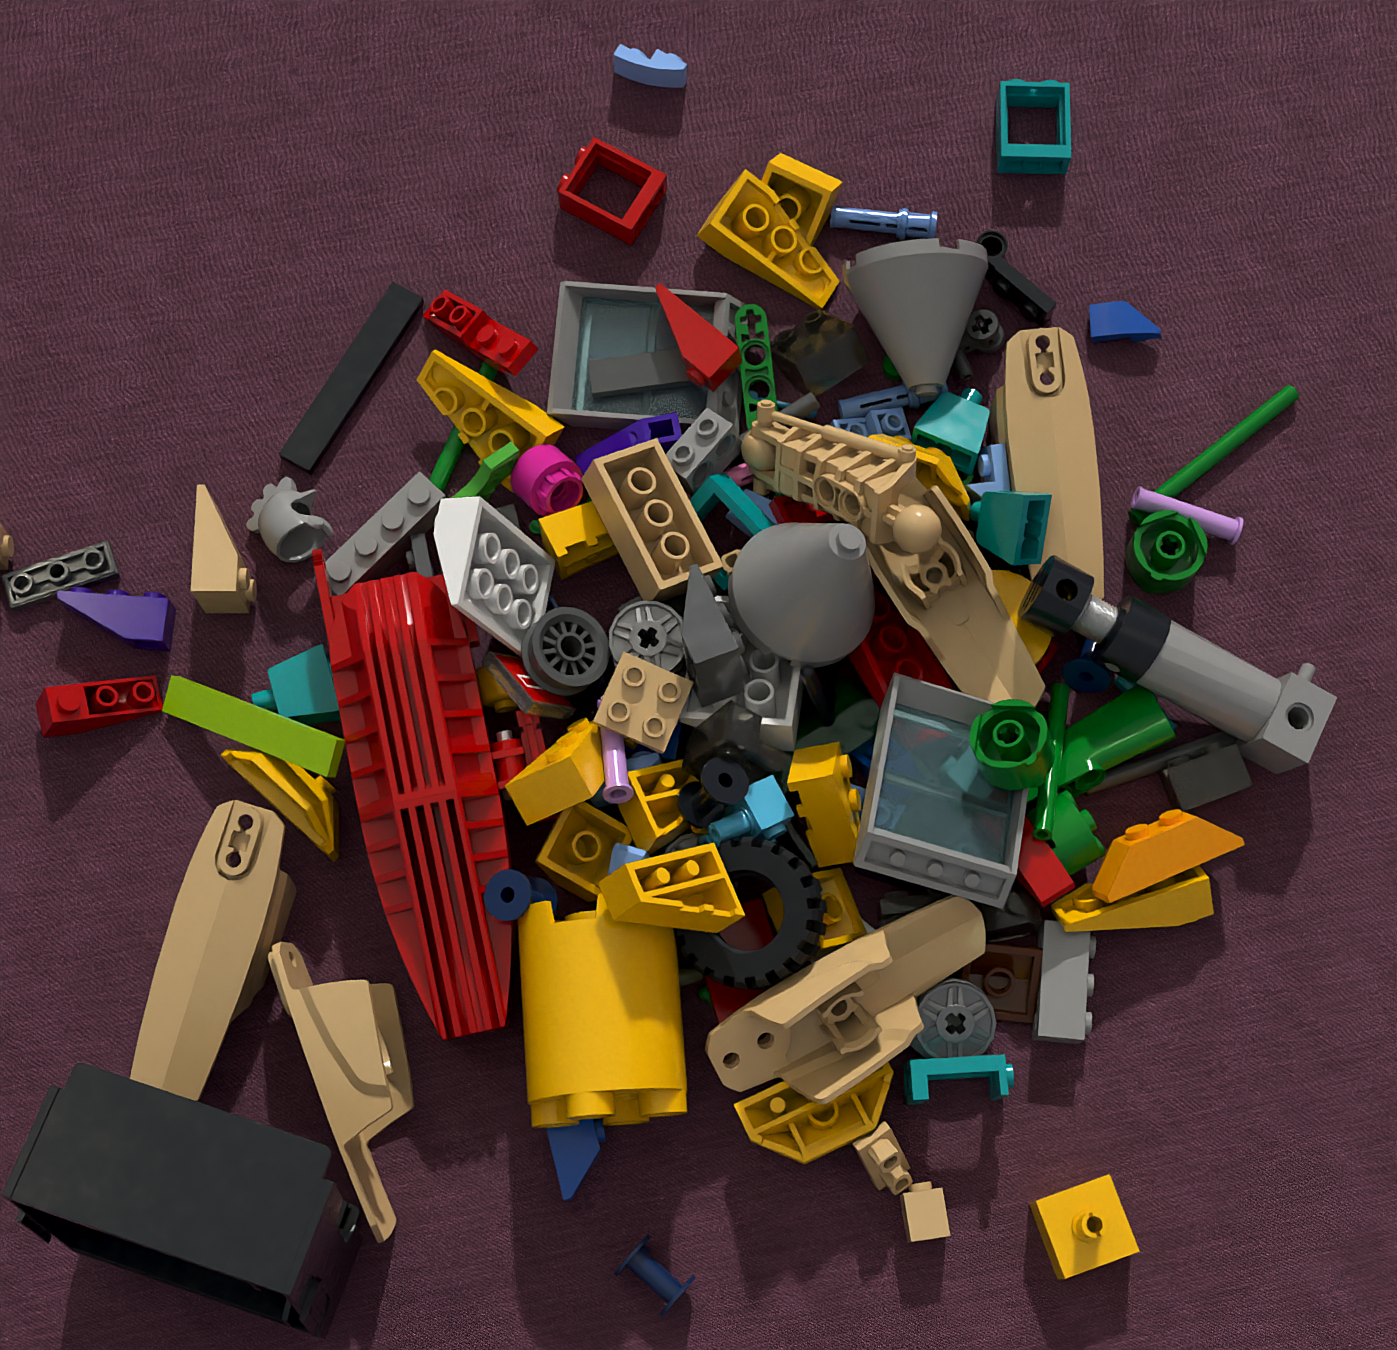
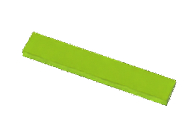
M171 675L162 709L163 712L325 777L336 778L346 740L184 677Z

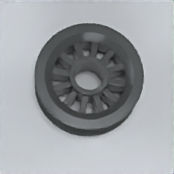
M559 607L545 613L527 630L521 645L522 662L529 677L545 691L560 696L574 695L585 690L591 683L600 678L606 670L610 658L609 641L602 626L591 615L577 608ZM561 646L565 647L569 651L570 657L564 654V652L561 649Z

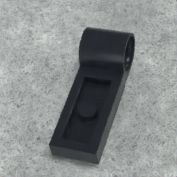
M994 230L983 232L978 237L976 243L985 247L986 250H992L997 254L996 256L987 255L988 270L985 278L990 281L989 284L992 285L994 292L999 297L1010 300L1018 307L1019 312L1026 320L1036 322L1042 328L1051 319L1057 303L1004 260L1008 249V242L1003 234Z

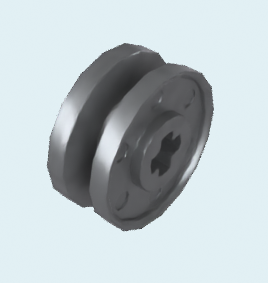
M639 601L626 606L615 616L609 629L610 658L614 668H616L624 651L676 674L681 670L685 661L681 636L682 617L672 607L658 601ZM649 638L655 639V647H652L650 644L647 649L642 647V639L646 642Z
M948 977L917 997L918 1010L924 1028L916 1036L924 1050L934 1058L980 1056L994 1039L997 1024L994 1008L981 988L969 980ZM953 1013L956 1017L960 1013L961 1024L957 1027H954L953 1024L947 1027L949 1024L946 1019L947 1015Z

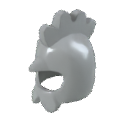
M289 477L281 479L278 486L270 483L264 487V498L253 502L251 510L254 512V516L246 524L247 529L254 533H260L265 545L276 557L290 563L302 561L312 556V550L320 549L326 538H332L334 535L330 524L323 518L314 516L312 513V505L317 491L312 489L302 493L298 492L294 481Z

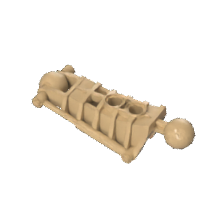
M762 400L757 403V419L752 422L751 430L745 434L741 444L742 457L749 465V472L754 474L753 492L765 496L770 491L793 498L796 501L814 505V509L832 514L835 520L846 521L866 534L869 537V542L873 544H884L894 540L903 550L917 554L928 552L938 543L942 529L940 518L934 511L924 505H910L906 507L898 503L899 491L915 479L917 464L915 447L910 444L897 447L830 425L821 426L775 411V403L770 400ZM777 422H781V423H784V424H787V425H790V426H793V427H792L791 429H789V428H787V427H785V426H783V425H781V424H779V423H777Z

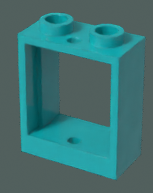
M1021 79L1000 81L996 96L997 173L1066 175L1071 160L1070 83H1062L1056 80L1025 82ZM1008 107L1056 108V145L1008 144Z
M726 473L709 476L690 498V502L701 522L721 500L754 536L760 531L775 525ZM722 568L714 580L725 591L728 590L729 578L727 571Z

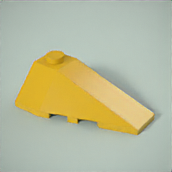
M745 169L713 209L696 236L725 258L816 309H823L840 282L817 249L811 247L798 230L800 226L794 218L790 219L778 203L781 200L774 190Z
M437 350L431 352L417 378L418 383L441 414L447 415L460 431L458 436L464 444L468 443L480 458V461H478L480 466L485 458L511 441L519 449L518 459L526 451L537 445L550 444L554 446L564 429L562 424L547 415L538 406ZM510 474L500 484L514 493L511 487Z

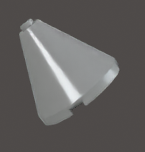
M939 238L900 241L857 253L856 265L851 268L850 261H845L843 264L845 286L907 389L916 392L917 397L935 396L938 394L937 389L943 388L988 270L987 250L978 243L958 239L956 240L957 249L940 247Z
M845 523L778 524L768 527L753 536L737 555L728 580L730 607L741 631L754 646L766 655L772 652L790 660L789 665L795 667H803L804 665H812L814 668L824 667L848 656L868 634L875 615L876 596L866 540L862 532L855 526Z

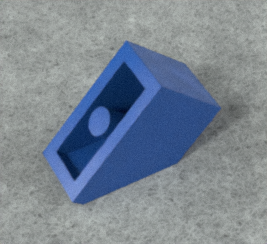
M601 1118L579 1120V1124L573 1126L546 1128L564 1202L574 1199L601 1153L599 1142L606 1141Z

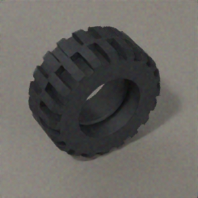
M742 837L739 841L727 839L720 842V847L717 850L731 883L733 884L747 877L761 878L771 883L780 893L784 906V916L779 932L768 945L754 951H742L730 946L721 937L720 932L712 933L674 928L675 938L680 939L683 944L680 950L684 957L692 960L695 964L694 968L702 975L712 978L714 982L740 989H768V986L776 985L807 967L806 961L810 956L815 957L819 951L820 946L817 943L820 935L825 936L827 924L823 923V914L827 913L826 901L822 899L820 893L823 889L819 880L812 875V869L794 853L768 840H758L754 837Z

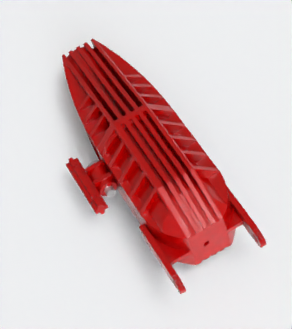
M322 549L312 550L314 570L329 643L331 670L344 739L346 740L345 744L362 832L377 890L401 957L418 995L442 1040L450 1041L509 1028L515 970V920L502 921L494 918L486 908L484 893L489 880L496 873L512 869L504 805L500 797L503 795L504 800H512L505 785L546 751L543 731L538 729L537 726L541 724L538 707H525L515 711L518 728L523 729V732L520 733L521 739H513L511 730H505L496 733L498 742L491 744L472 648L481 646L477 625L451 605L444 575L424 577L417 572H410L403 575L355 583L346 594L332 596ZM559 812L537 822L542 823L556 820Z

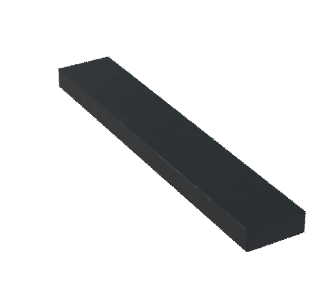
M392 282L279 452L281 459L312 475L423 306V297Z

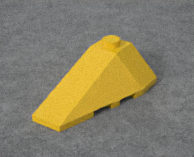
M1199 865L1112 903L1093 896V884L1086 883L1051 904V911L1065 932L1180 926L1214 914L1209 877Z

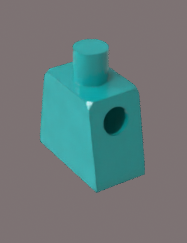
M972 388L964 389L961 396L950 392H942L916 423L911 442L926 449L934 447L942 450L947 456H950L957 470L972 476L990 415L989 409L980 405L983 399L982 395Z
M985 491L982 494V499L974 502L970 509L971 520L978 523L976 532L977 543L1011 565L1041 564L1052 494L1024 491Z
M323 644L317 645L269 668L267 671L272 688L251 694L253 705L271 712L278 710L279 715L305 725L341 721L331 664Z

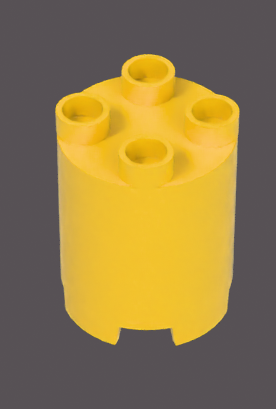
M603 894L597 895L596 910L573 913L565 916V920H554L551 901L530 904L528 910L517 919L527 1101L531 1107L532 1128L578 1125L579 1120L602 1118L603 1125L605 1126L632 1125L650 1122V1117L675 1116L688 1113L678 956L674 928L613 920Z

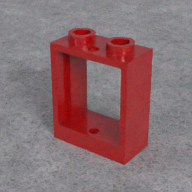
M593 137L588 147L583 146L579 150L574 163L575 167L571 173L564 174L558 184L557 193L559 194L560 208L633 246L667 192V174ZM598 165L642 187L623 219L578 197Z

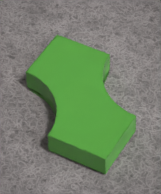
M511 441L485 458L475 476L451 498L480 496L488 502L489 497L497 486L512 474V470L518 461L519 449Z

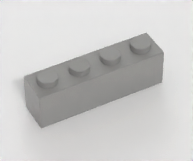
M420 471L325 562L332 596L346 594L355 583L378 580L412 547L410 535L426 533L434 526L440 500L445 499L446 495Z

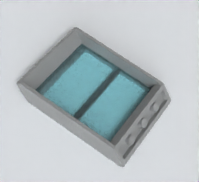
M563 281L560 282L547 415L572 427L622 430L643 418L677 412L683 435L706 408H709L732 423L739 435L742 400L740 365L714 392L705 385L702 387L688 385L593 398L587 360L678 349L654 287ZM668 289L737 345L735 315L742 306L746 305L745 303L727 293ZM747 315V321L741 322V324H747V323H748V315Z
M894 672L880 709L853 860L854 866L1003 909L1017 875L1029 787L1021 790H1006L990 785L979 768L970 745V729L975 718L980 713L984 715L992 709L991 705L994 702Z

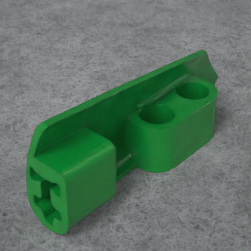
M1137 684L1065 730L1057 794L1067 790L1075 798L1101 784L1106 777V770L1139 753L1144 754L1176 738L1168 719L1150 690ZM1029 787L1026 805L1037 800L1038 787ZM1003 789V791L1008 795V790Z

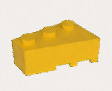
M587 717L572 723L567 727L568 732L564 736L559 738L556 743L505 785L527 826L592 798L605 781L600 727L592 724L593 720L589 722Z
M726 749L628 772L629 785L632 786L634 794L629 801L617 804L637 848L648 851L650 856L691 828V824L681 816L678 810V793L687 783L701 781L702 768L709 760L716 757L729 758Z

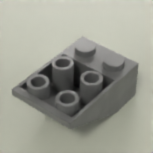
M695 563L690 565L681 636L688 679L694 682L692 688L703 708L744 693L743 677L748 675L741 656V654L745 653L742 639L737 631L731 633L728 627L731 624L730 617L724 603L717 604L714 598L717 596L712 578L710 575L703 576L698 564Z

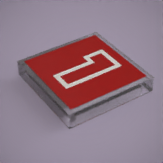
M489 651L482 660L483 665L524 713L569 719L576 711L575 707L565 696L549 693L538 686L526 672L521 657Z

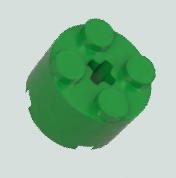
M1172 510L1155 512L1146 517L1138 526L1126 547L1125 560L1127 569L1131 577L1146 593L1167 594L1179 591L1191 582L1204 562L1208 548L1206 535L1198 522L1191 517L1188 519L1179 515L1177 511Z
M1007 699L992 704V709L984 715L980 713L975 718L969 734L971 748L986 781L990 785L1006 790H1021L1028 787L1036 788L1042 785L1055 760V746L1043 715L1033 705L1023 700Z
M1064 790L1057 794L1052 838L1046 840V843L1059 859L1069 876L1104 857L1106 852L1101 842L1092 833V831L1097 829V826L1090 813L1086 809L1079 812L1069 791ZM1036 807L1025 814L1033 826Z

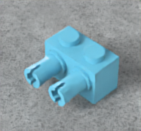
M768 776L749 785L744 799L737 804L728 805L724 810V818L709 825V833L701 836L699 839L700 846L714 842L716 848H718L721 841L727 839L739 841L742 837H754L758 840H768L777 843L775 838L787 831L785 826L795 814L774 776Z

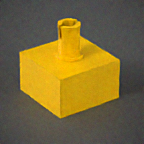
M1110 1174L1029 1203L1057 1280L1072 1277L1140 1252Z

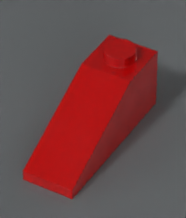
M659 283L655 287L656 293L687 371L685 374L696 386L702 387L705 385L714 392L742 363L739 347Z

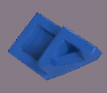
M1126 301L1089 305L1091 338L1094 343L1127 337L1130 338L1131 342L1162 338L1160 329Z

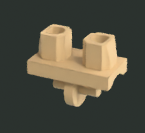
M885 1121L879 1124L876 1131L857 1139L853 1143L870 1179L879 1191L887 1186L894 1195H897L913 1183L908 1173L910 1166L892 1129Z

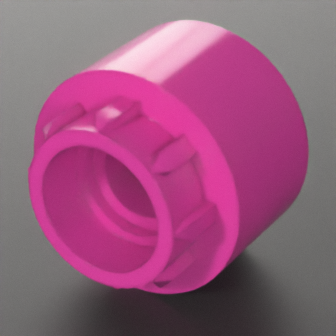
M541 444L529 449L518 459L512 470L511 487L514 493L538 515L546 517L578 505L583 495V482L581 480L583 473L580 467L557 447L550 444Z

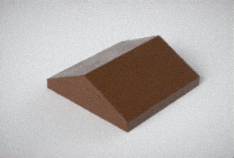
M986 942L984 954L959 970V978L967 979L981 988L993 1006L997 1020L1034 1023L1043 948Z

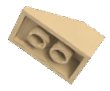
M197 485L191 593L205 613H250V601L256 600V581L251 579L249 568H246L225 521L206 486Z

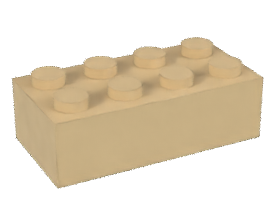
M657 438L599 457L591 462L581 480L643 601L663 602L687 593L690 565L695 563L698 564L703 576L710 575L712 580L723 568L722 562Z

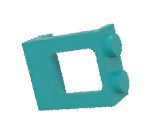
M1005 1054L909 1060L902 1066L905 1105H921L929 1100L928 1080L988 1077L990 1100H999L1009 1095L1008 1088L1014 1087L1012 1064H1006Z

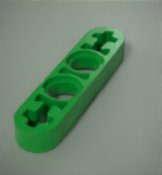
M756 304L742 306L735 315L737 345L742 358L740 372L748 430L751 429L752 422L757 419V410L750 412V408L757 409V403L762 401L755 400L749 395V389L754 383L763 382L767 384L770 391L763 400L774 402L775 411L778 412L767 317L765 311ZM748 314H754L757 320L761 319V322L755 324L757 338L764 336V340L750 339L747 324H741V322L747 321ZM743 338L750 339L745 342H742ZM754 347L762 349L766 354L764 361L759 365L748 364L745 360V355L749 349Z

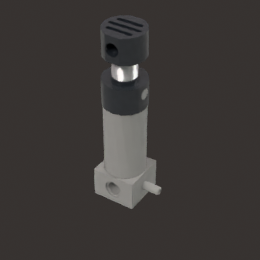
M1055 555L1050 556L1039 569L1018 610L1019 619L1056 639H1061L1070 629H1073V631L1078 632L1091 641L1093 640V642H1096L1091 656L1094 662L1131 683L1135 682L1238 739L1231 750L1274 774L1309 763L1337 700L1336 696L1311 683L1316 672L1314 665L1304 663L1298 675L1290 672L1276 679L1177 624L1169 616L1131 595L1126 596L1117 607L1111 606V604L1102 601L1099 597L1096 598V595L1090 594L1094 585V577Z

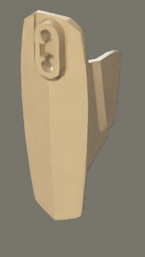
M1060 327L1020 330L1006 343L1004 384L996 390L990 408L989 428L991 445L1005 443L1011 491L1052 494L1041 564L1028 565L1030 580L1032 582L1045 561L1050 556L1055 555L1093 576L1094 585L1090 594L1096 595V598L1103 599L1104 556L1095 435L1087 385L1074 337ZM1036 339H1043L1047 343L1048 348L1044 353H1041V349L1036 346ZM1040 375L1049 376L1052 384H1042Z
M915 476L912 482L899 491L898 503L906 507L910 505H924L931 508L940 518L942 532L939 541L928 552L914 554L903 550L894 540L884 544H873L869 542V537L862 532L866 540L869 562L873 571L908 625L918 630L962 693L994 703L1007 699L1023 700L1036 707L1046 686L993 584L992 570L940 488L935 485L927 490Z
M232 800L217 806L190 861L174 905L154 972L139 1032L130 1079L194 1101L200 1100L230 1023L250 1006L254 995L263 988L271 968L268 953L272 952V945L281 941L296 895L294 882L287 873L280 870L286 827L274 811L238 800ZM246 815H250L253 819V825L245 831L242 828V819ZM239 852L241 863L233 868L229 862L230 857L233 853Z
M952 894L852 941L761 993L726 1018L708 1034L705 1052L722 1084L732 1090L742 1092L774 1078H782L789 1087L816 1103L825 1105L906 1049L915 1035L923 1030L924 1025L916 1000L920 994L984 954L986 930L982 913L968 899ZM767 1033L764 1039L758 1040L761 1034ZM728 1053H733L729 1059L723 1060Z
M286 942L276 943L272 945V952L268 953V960L282 1003L287 1014L293 1018L322 1105L372 1232L377 1242L381 1243L391 1235L396 1224V1217L380 1180L368 1143L387 1126L414 1108L413 1084L395 987L390 983L370 984L367 980H346L313 986L302 955L294 944Z

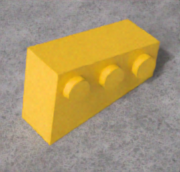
M593 501L538 519L542 543L547 553L556 560L554 567L561 580L619 553Z
M839 742L794 750L787 780L789 791H798L801 804H798L796 809L799 817H805L809 829L806 830V836L819 868L853 862L860 827L858 811H861V799L858 789L851 788L849 777H852L850 757L848 754H842Z
M714 842L626 863L598 882L613 920L718 933L745 916Z

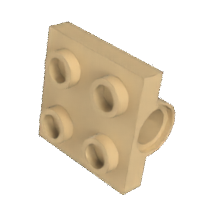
M623 651L592 724L663 754L694 682Z

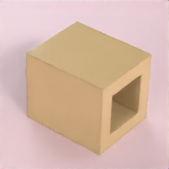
M931 1181L910 1184L908 1187L909 1192L899 1195L907 1243L950 1236L942 1187L932 1189Z

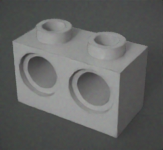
M706 408L671 447L666 456L684 491L693 496L709 476L721 474L741 451L742 441L732 423Z

